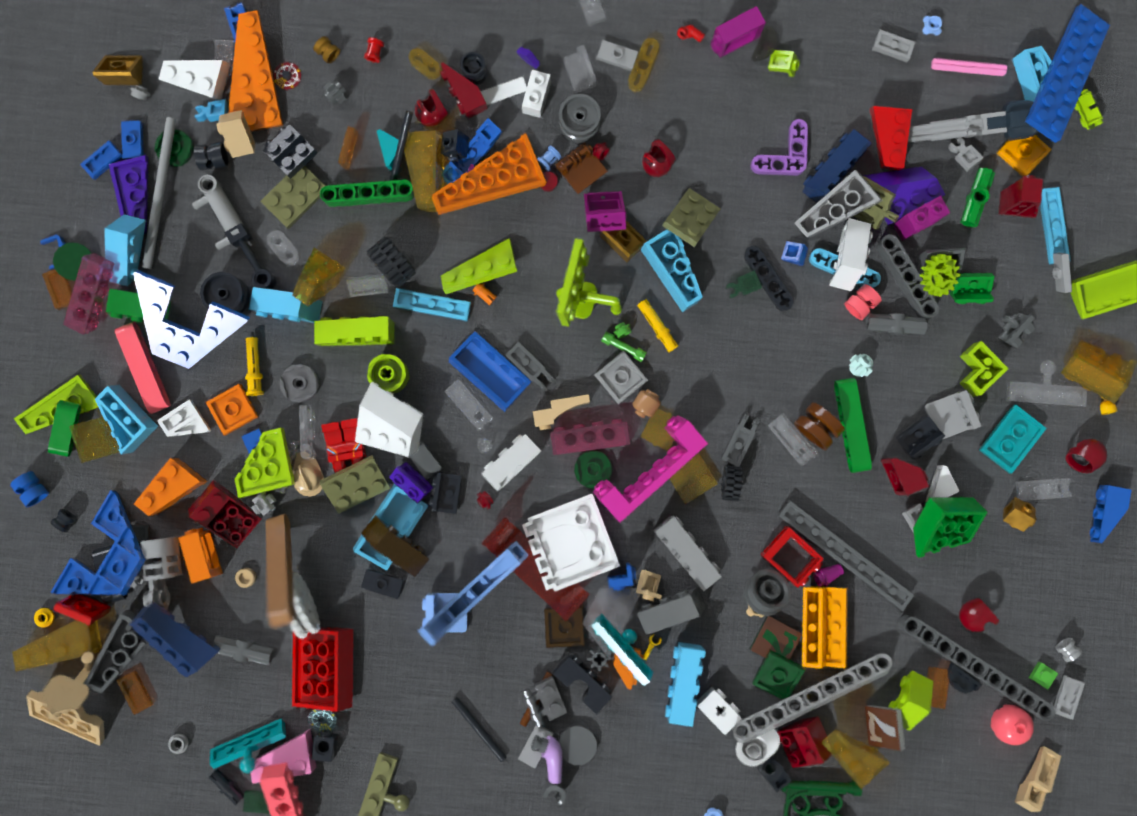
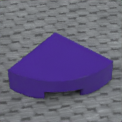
M520 47L516 51L526 63L535 69L538 68L540 62L531 50Z

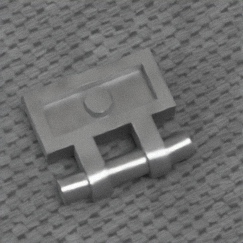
M552 676L535 683L536 692L531 693L530 688L522 691L524 694L523 700L528 705L531 711V719L535 721L537 727L544 724L542 720L544 715H547L549 721L567 713ZM538 699L541 700V703L543 705V707L539 709L537 708V705L535 703Z

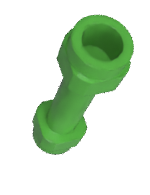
M607 331L605 332L601 342L608 346L611 344L634 356L633 359L642 362L647 352L639 347L636 349L614 338L615 335Z

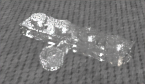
M1045 360L1040 364V371L1043 373V384L1007 382L1006 401L1086 407L1087 387L1051 385L1052 374L1056 371V364L1051 360Z

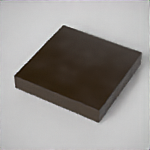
M583 606L544 608L546 648L585 646Z

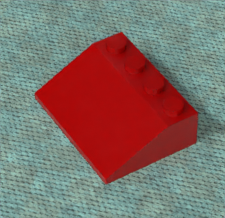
M320 628L319 632L315 634L308 631L307 637L303 639L296 636L293 631L292 706L335 712L353 707V629Z

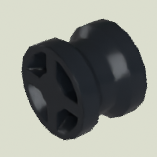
M60 509L58 516L53 518L50 523L59 531L67 533L70 530V525L75 523L77 518L69 511Z

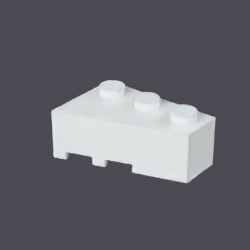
M223 60L163 61L159 80L221 100L231 64Z
M848 218L842 229L837 250L839 252L838 261L834 263L833 269H836V273L830 280L829 286L852 291L861 275H865L868 267L865 261L870 253L868 244L873 234L870 232V223Z
M521 434L512 441L513 446L509 449H503L498 454L499 458L495 462L491 461L484 467L485 471L481 474L497 491H500L542 452L526 434L523 437Z

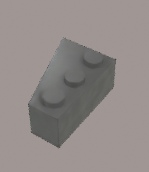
M696 586L689 590L680 591L672 597H663L657 603H646L641 606L642 609L637 614L645 634L648 635L700 617L707 607L699 587Z

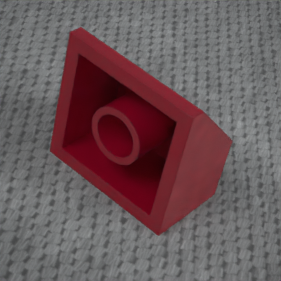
M897 458L881 459V463L896 495L908 496L929 487L927 483L928 476L921 468Z

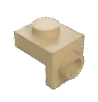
M641 570L636 593L642 594L643 599L654 601V598L661 599L662 595L657 594L661 575Z

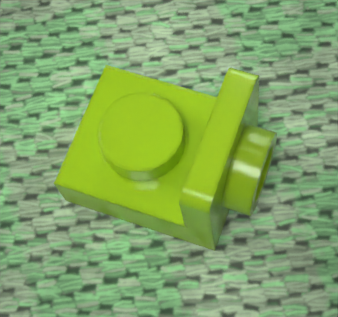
M772 50L768 69L769 71L787 72L790 77H794L795 72L799 69L800 61L793 51Z

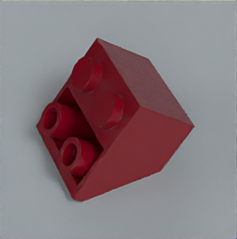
M818 716L801 719L777 731L792 768L824 764L835 753Z

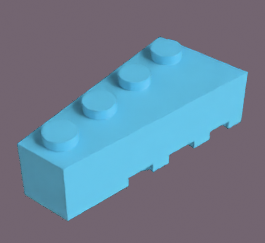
M678 642V646H674L673 658L676 660L675 666H671L670 678H673L672 686L669 685L667 695L670 697V704L666 705L665 717H668V722L671 724L693 727L697 704L694 696L698 695L699 679H697V675H702L703 669L700 657L704 658L706 652L701 645Z

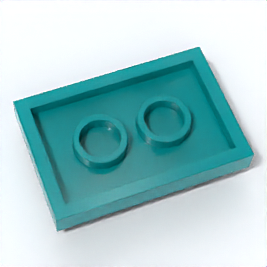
M1013 405L979 448V451L1006 472L1012 474L1047 428L1019 406Z

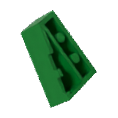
M109 289L106 312L110 317L117 319L126 317L131 318V321L143 322L144 317L138 293ZM171 300L165 316L167 320L169 319Z

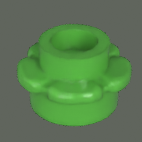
M625 322L618 324L615 327L614 334L617 335L618 339L627 336L632 332L630 329L631 325L625 324Z

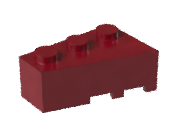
M1026 175L1001 191L999 214L1036 218L1041 204L1043 179H1037L1033 175Z

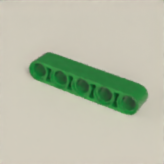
M393 180L328 185L321 189L320 198L329 207L410 201L415 197L416 192L410 181ZM404 187L410 188L407 194H402L401 191ZM385 189H391V193L389 195H383V191ZM372 190L371 196L364 197L365 191ZM353 191L351 198H345L347 192ZM329 193H334V197L331 200L326 199Z
M856 379L834 381V391L840 423L845 429L842 435L849 471L851 473L869 471L872 469Z

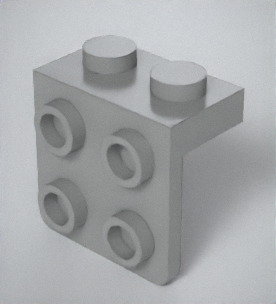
M967 390L928 403L924 407L927 415L945 434L943 439L966 430L981 427V417L975 411L973 398Z

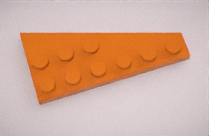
M257 10L238 14L228 113L242 110L251 132L283 126L261 19Z
M525 133L515 142L509 143L500 152L497 151L476 165L474 169L461 175L453 183L450 182L432 194V200L438 215L542 187L545 186L546 180Z

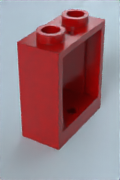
M786 526L760 554L797 588L799 586L803 587L810 578L808 576L813 571H818L822 566L821 562L824 560L790 527ZM790 537L813 557L795 578L772 559Z

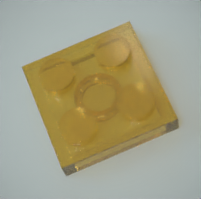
M103 417L69 426L81 463L119 453L118 449L120 447L116 439L112 437L110 433L112 430Z
M699 453L669 478L684 504L718 484Z

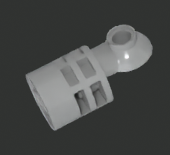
M179 537L140 541V547L146 559L142 565L144 581H148L149 590L145 591L143 595L144 606L155 602L167 610L170 603V593L166 586L165 578L183 575Z

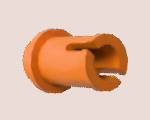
M484 283L477 284L472 290L475 296L478 295L489 306L497 298L485 287Z

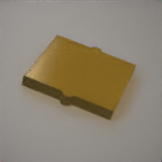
M658 409L655 415L650 417L641 438L653 443V446L657 445L668 451L674 439L664 427L667 425V421L673 417L671 413Z

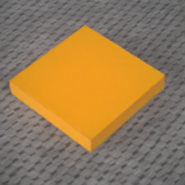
M1034 135L1026 139L1008 140L997 154L1023 177L1029 175L1052 149Z

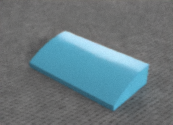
M394 483L374 516H378L389 526L390 524L400 531L399 533L402 536L405 534L409 537L427 509L428 504L422 500L417 504ZM362 535L353 547L355 553L385 570H388L392 561L374 550Z

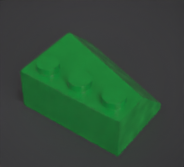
M930 497L913 527L916 556L921 558L930 551L937 553L946 546L953 548L971 542L988 511L973 497Z

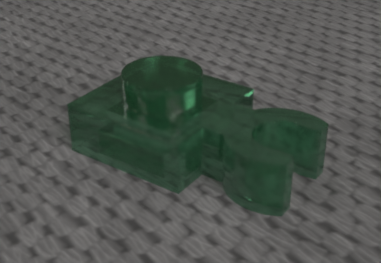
M755 270L736 278L738 284L730 283L725 287L726 289L733 288L735 290V293L729 296L731 299L735 298L739 292L746 296L762 288Z

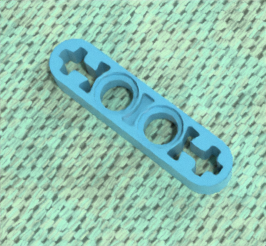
M820 248L811 252L809 255L811 265L831 274L836 273V270L831 267V262L838 260V255ZM819 253L821 254L820 258L826 260L828 257H830V259L828 260L827 265L825 266L824 264L826 263V261L820 260L819 262H816V257H814V255L816 256ZM867 268L863 276L870 277L872 275L875 282L869 284L867 278H862L856 284L860 286L867 284L874 288L879 285L881 277L878 272Z

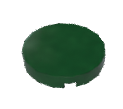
M175 129L169 161L170 167L183 166L193 156V141L188 134L180 129ZM164 132L158 136L154 147L159 159Z
M67 243L59 247L54 253V268L66 280L80 281L87 278L94 269L93 255L82 244Z
M590 450L578 457L574 473L577 480L583 486L594 488L602 480L605 481L607 479L609 481L612 475V465L610 459L605 454Z

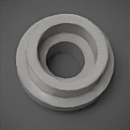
M136 85L135 88L131 87L130 89L132 90L131 95L146 101L147 97H150V93L147 92L145 87Z
M183 734L173 735L168 742L170 751L175 754L183 753L189 745L188 738ZM177 740L182 742V746L177 745Z

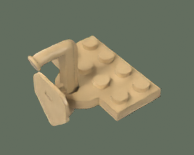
M86 652L81 657L85 667L75 680L64 675H58L49 681L43 692L30 691L27 695L29 716L100 746L105 740L104 721L97 715L91 716L85 713L84 708L81 706L89 695V689L84 682L94 665L93 653Z

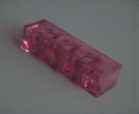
M95 253L82 257L63 325L83 335L95 331L98 326L99 314L103 310L104 297L109 290L108 284L114 274L113 267L115 263Z
M622 419L611 420V424L603 425V421L593 422L591 427H584V424L573 425V429L565 430V427L554 428V432H550L553 455L630 445L627 422H622ZM605 429L613 430L614 437L612 439L604 438L603 432ZM591 431L595 434L593 442H587L584 439L586 432ZM568 434H573L576 437V442L573 445L565 442V437Z

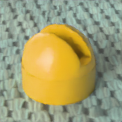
M1104 400L1100 404L1101 415L1118 411L1116 404L1111 400Z

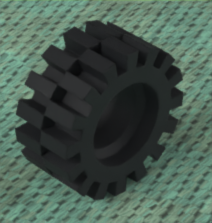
M725 465L721 485L722 500L739 501L742 488L741 467Z

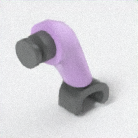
M535 735L531 749L536 750L537 748L538 752H541L542 757L546 759L548 769V781L543 785L541 795L547 799L549 792L556 790V800L558 805H562L566 799V794L561 784V745L552 736L540 739L538 735Z

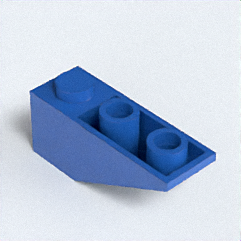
M1099 485V489L1096 492V508L1093 510L1094 521L1090 529V542H1104L1129 509L1131 489Z

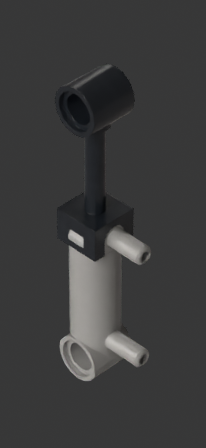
M203 175L198 181V187L205 196L193 202L192 206L197 210L209 203L226 235L224 239L215 243L216 248L220 250L229 244L236 248L241 246L255 271L252 276L254 285L258 288L272 290L276 285V278L273 274L261 268L247 243L253 238L229 201L222 184L211 175ZM214 183L213 188L207 190L208 185ZM267 276L268 281L265 284H261V279Z

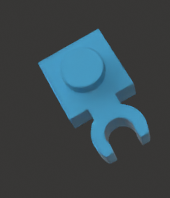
M226 99L208 102V107L197 106L195 109L199 114H196L194 117L198 122H203L206 119L210 122L219 121L220 115L228 113L229 103Z

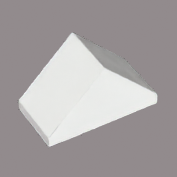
M937 465L925 502L930 497H949L959 492L947 466Z

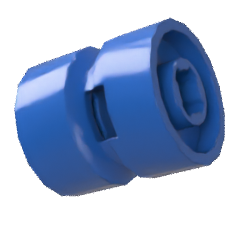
M34 471L20 475L10 484L14 492L21 495L19 498L27 508L36 505L49 495L44 485L38 484L40 480Z

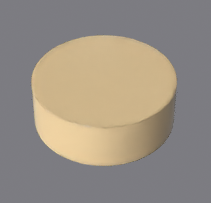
M243 568L236 573V583L243 588L250 587L256 581V573L251 568Z

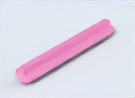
M934 58L931 62V69L996 76H1004L1007 73V65L941 58Z

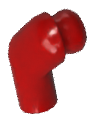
M693 25L680 27L677 31V36L680 39L694 38L701 42L705 37V34Z

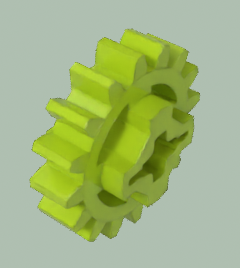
M944 254L932 255L931 260L925 261L927 266L921 267L924 273L919 275V277H923L920 284L925 285L923 290L928 291L929 295L939 297L949 295L948 290L954 291L953 284H958L956 277H959L960 274L956 271L960 267L955 266L957 261L952 259V256Z

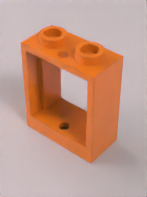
M203 528L192 529L184 532L185 536L179 537L191 583L223 574L210 530L204 531Z

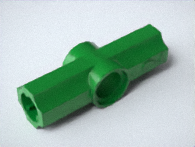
M979 168L977 170L971 191L966 197V206L960 220L963 225L968 227L978 226L984 205L990 197L989 191L995 176L993 170L988 168ZM975 194L980 196V201L976 200Z

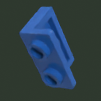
M629 562L625 563L626 574L607 576L609 588L613 587V590L617 591L624 590L625 586L633 585V580H636L634 566L631 567Z

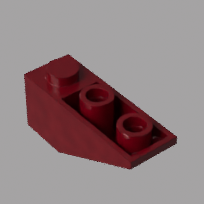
M440 63L442 67L440 74L444 82H449L451 87L448 89L451 96L458 99L457 107L461 115L465 114L467 119L488 109L478 86L445 63Z

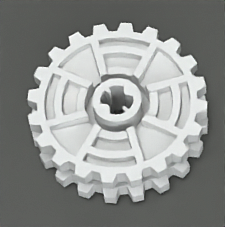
M294 572L295 621L290 623L295 635L303 639L307 637L308 631L312 634L319 632L320 621L316 605L309 588L306 586V582L303 581L302 576L298 572Z

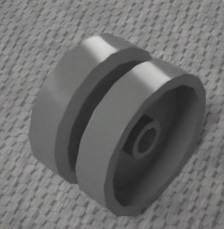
M574 94L568 97L562 103L559 110V127L562 134L568 140L575 143L589 141L597 134L601 119L598 103L592 97L585 94Z

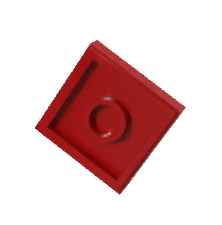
M71 594L57 602L53 610L91 625L108 614L111 607L83 594Z

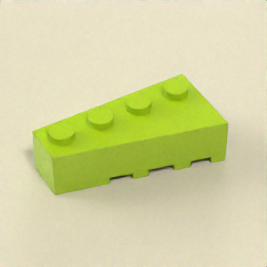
M388 316L358 317L355 319L340 317L338 320L323 317L320 318V321H314V344L318 346L395 344L394 321Z

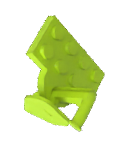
M575 238L563 288H559L556 292L559 299L556 313L562 326L570 327L571 321H574L575 318H588L593 312L595 303L611 306V312L614 315H618L622 311L619 298L598 294L594 284L584 282L585 273L583 271L584 267L588 266L589 255H587V247H585L582 239Z

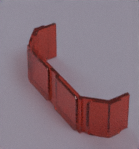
M505 517L481 544L496 557H499L517 541L529 556L513 572L567 621L590 594L578 583L554 591V588L546 590L542 577L547 576L548 572L540 574L535 562L536 558L542 557L541 553L533 556L528 543L530 539Z

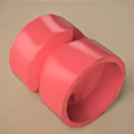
M863 284L856 291V296L852 295L844 305L855 318L863 320L870 313V309H874L882 299L871 286Z

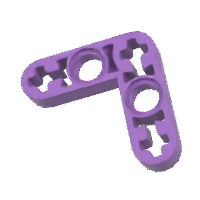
M796 119L790 125L788 156L757 155L751 162V170L756 174H802L807 166L808 127L806 122L802 119ZM796 125H799V128L802 129L799 133V138H796L797 129H794ZM794 143L802 145L803 149L801 152H796L793 149ZM758 160L761 161V164H767L769 162L768 160L771 161L769 164L770 169H767L768 165H763L761 169H759L758 165L755 164L758 162ZM777 160L781 161L783 169H775L773 163ZM796 162H798L799 165H802V167H800L799 170H796L795 166H790L788 170H786L787 165H794Z

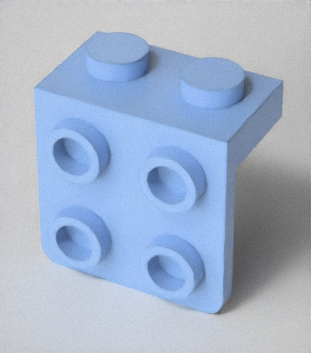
M428 593L422 601V609L426 610V618H423L422 627L458 593ZM467 613L447 632H465L467 630Z

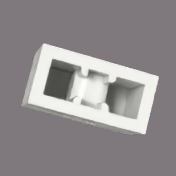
M535 70L531 71L522 103L524 114L541 118L551 83L550 74Z
M711 687L697 700L696 705L726 735L742 719L738 714L740 710L734 703L729 705L726 702L725 698L727 696L719 688L715 690ZM716 707H722L723 711H717Z

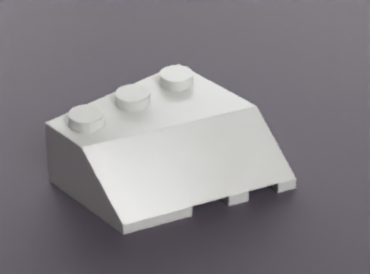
M371 382L360 404L355 442L409 457L419 449L424 414L406 402L396 399L389 391L379 388L375 382Z

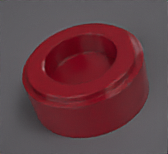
M544 172L546 184L540 188L543 191L551 192L557 187V177L552 172Z

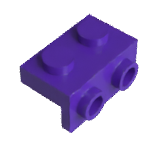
M407 462L395 468L389 477L417 504L434 488Z

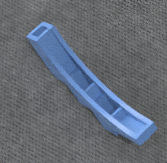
M515 541L418 632L433 646L484 596L529 556L528 553Z

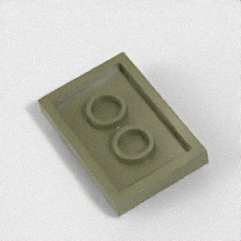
M304 166L292 179L286 175L260 202L289 229L320 199V191L325 185Z
M689 188L662 226L695 247L721 208Z
M373 455L320 480L321 487L338 514L390 489V484Z

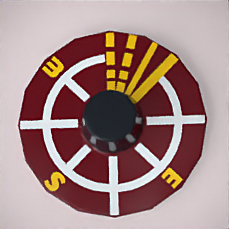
M281 63L274 71V82L281 89H293L301 81L300 69L293 63Z

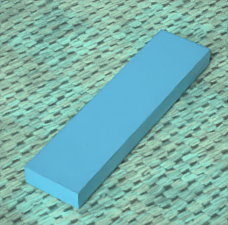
M1060 187L1042 189L1040 208L1049 265L1054 264L1053 253L1069 254V261H1071Z
M396 288L393 307L468 321L471 302Z

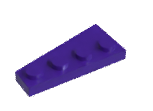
M144 155L109 164L120 215L125 214L146 220L144 234H147L148 157Z

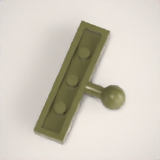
M383 752L379 753L358 816H380L385 801L394 804L398 811H405L409 807L410 801L407 796L399 795L396 797L388 793L399 758Z

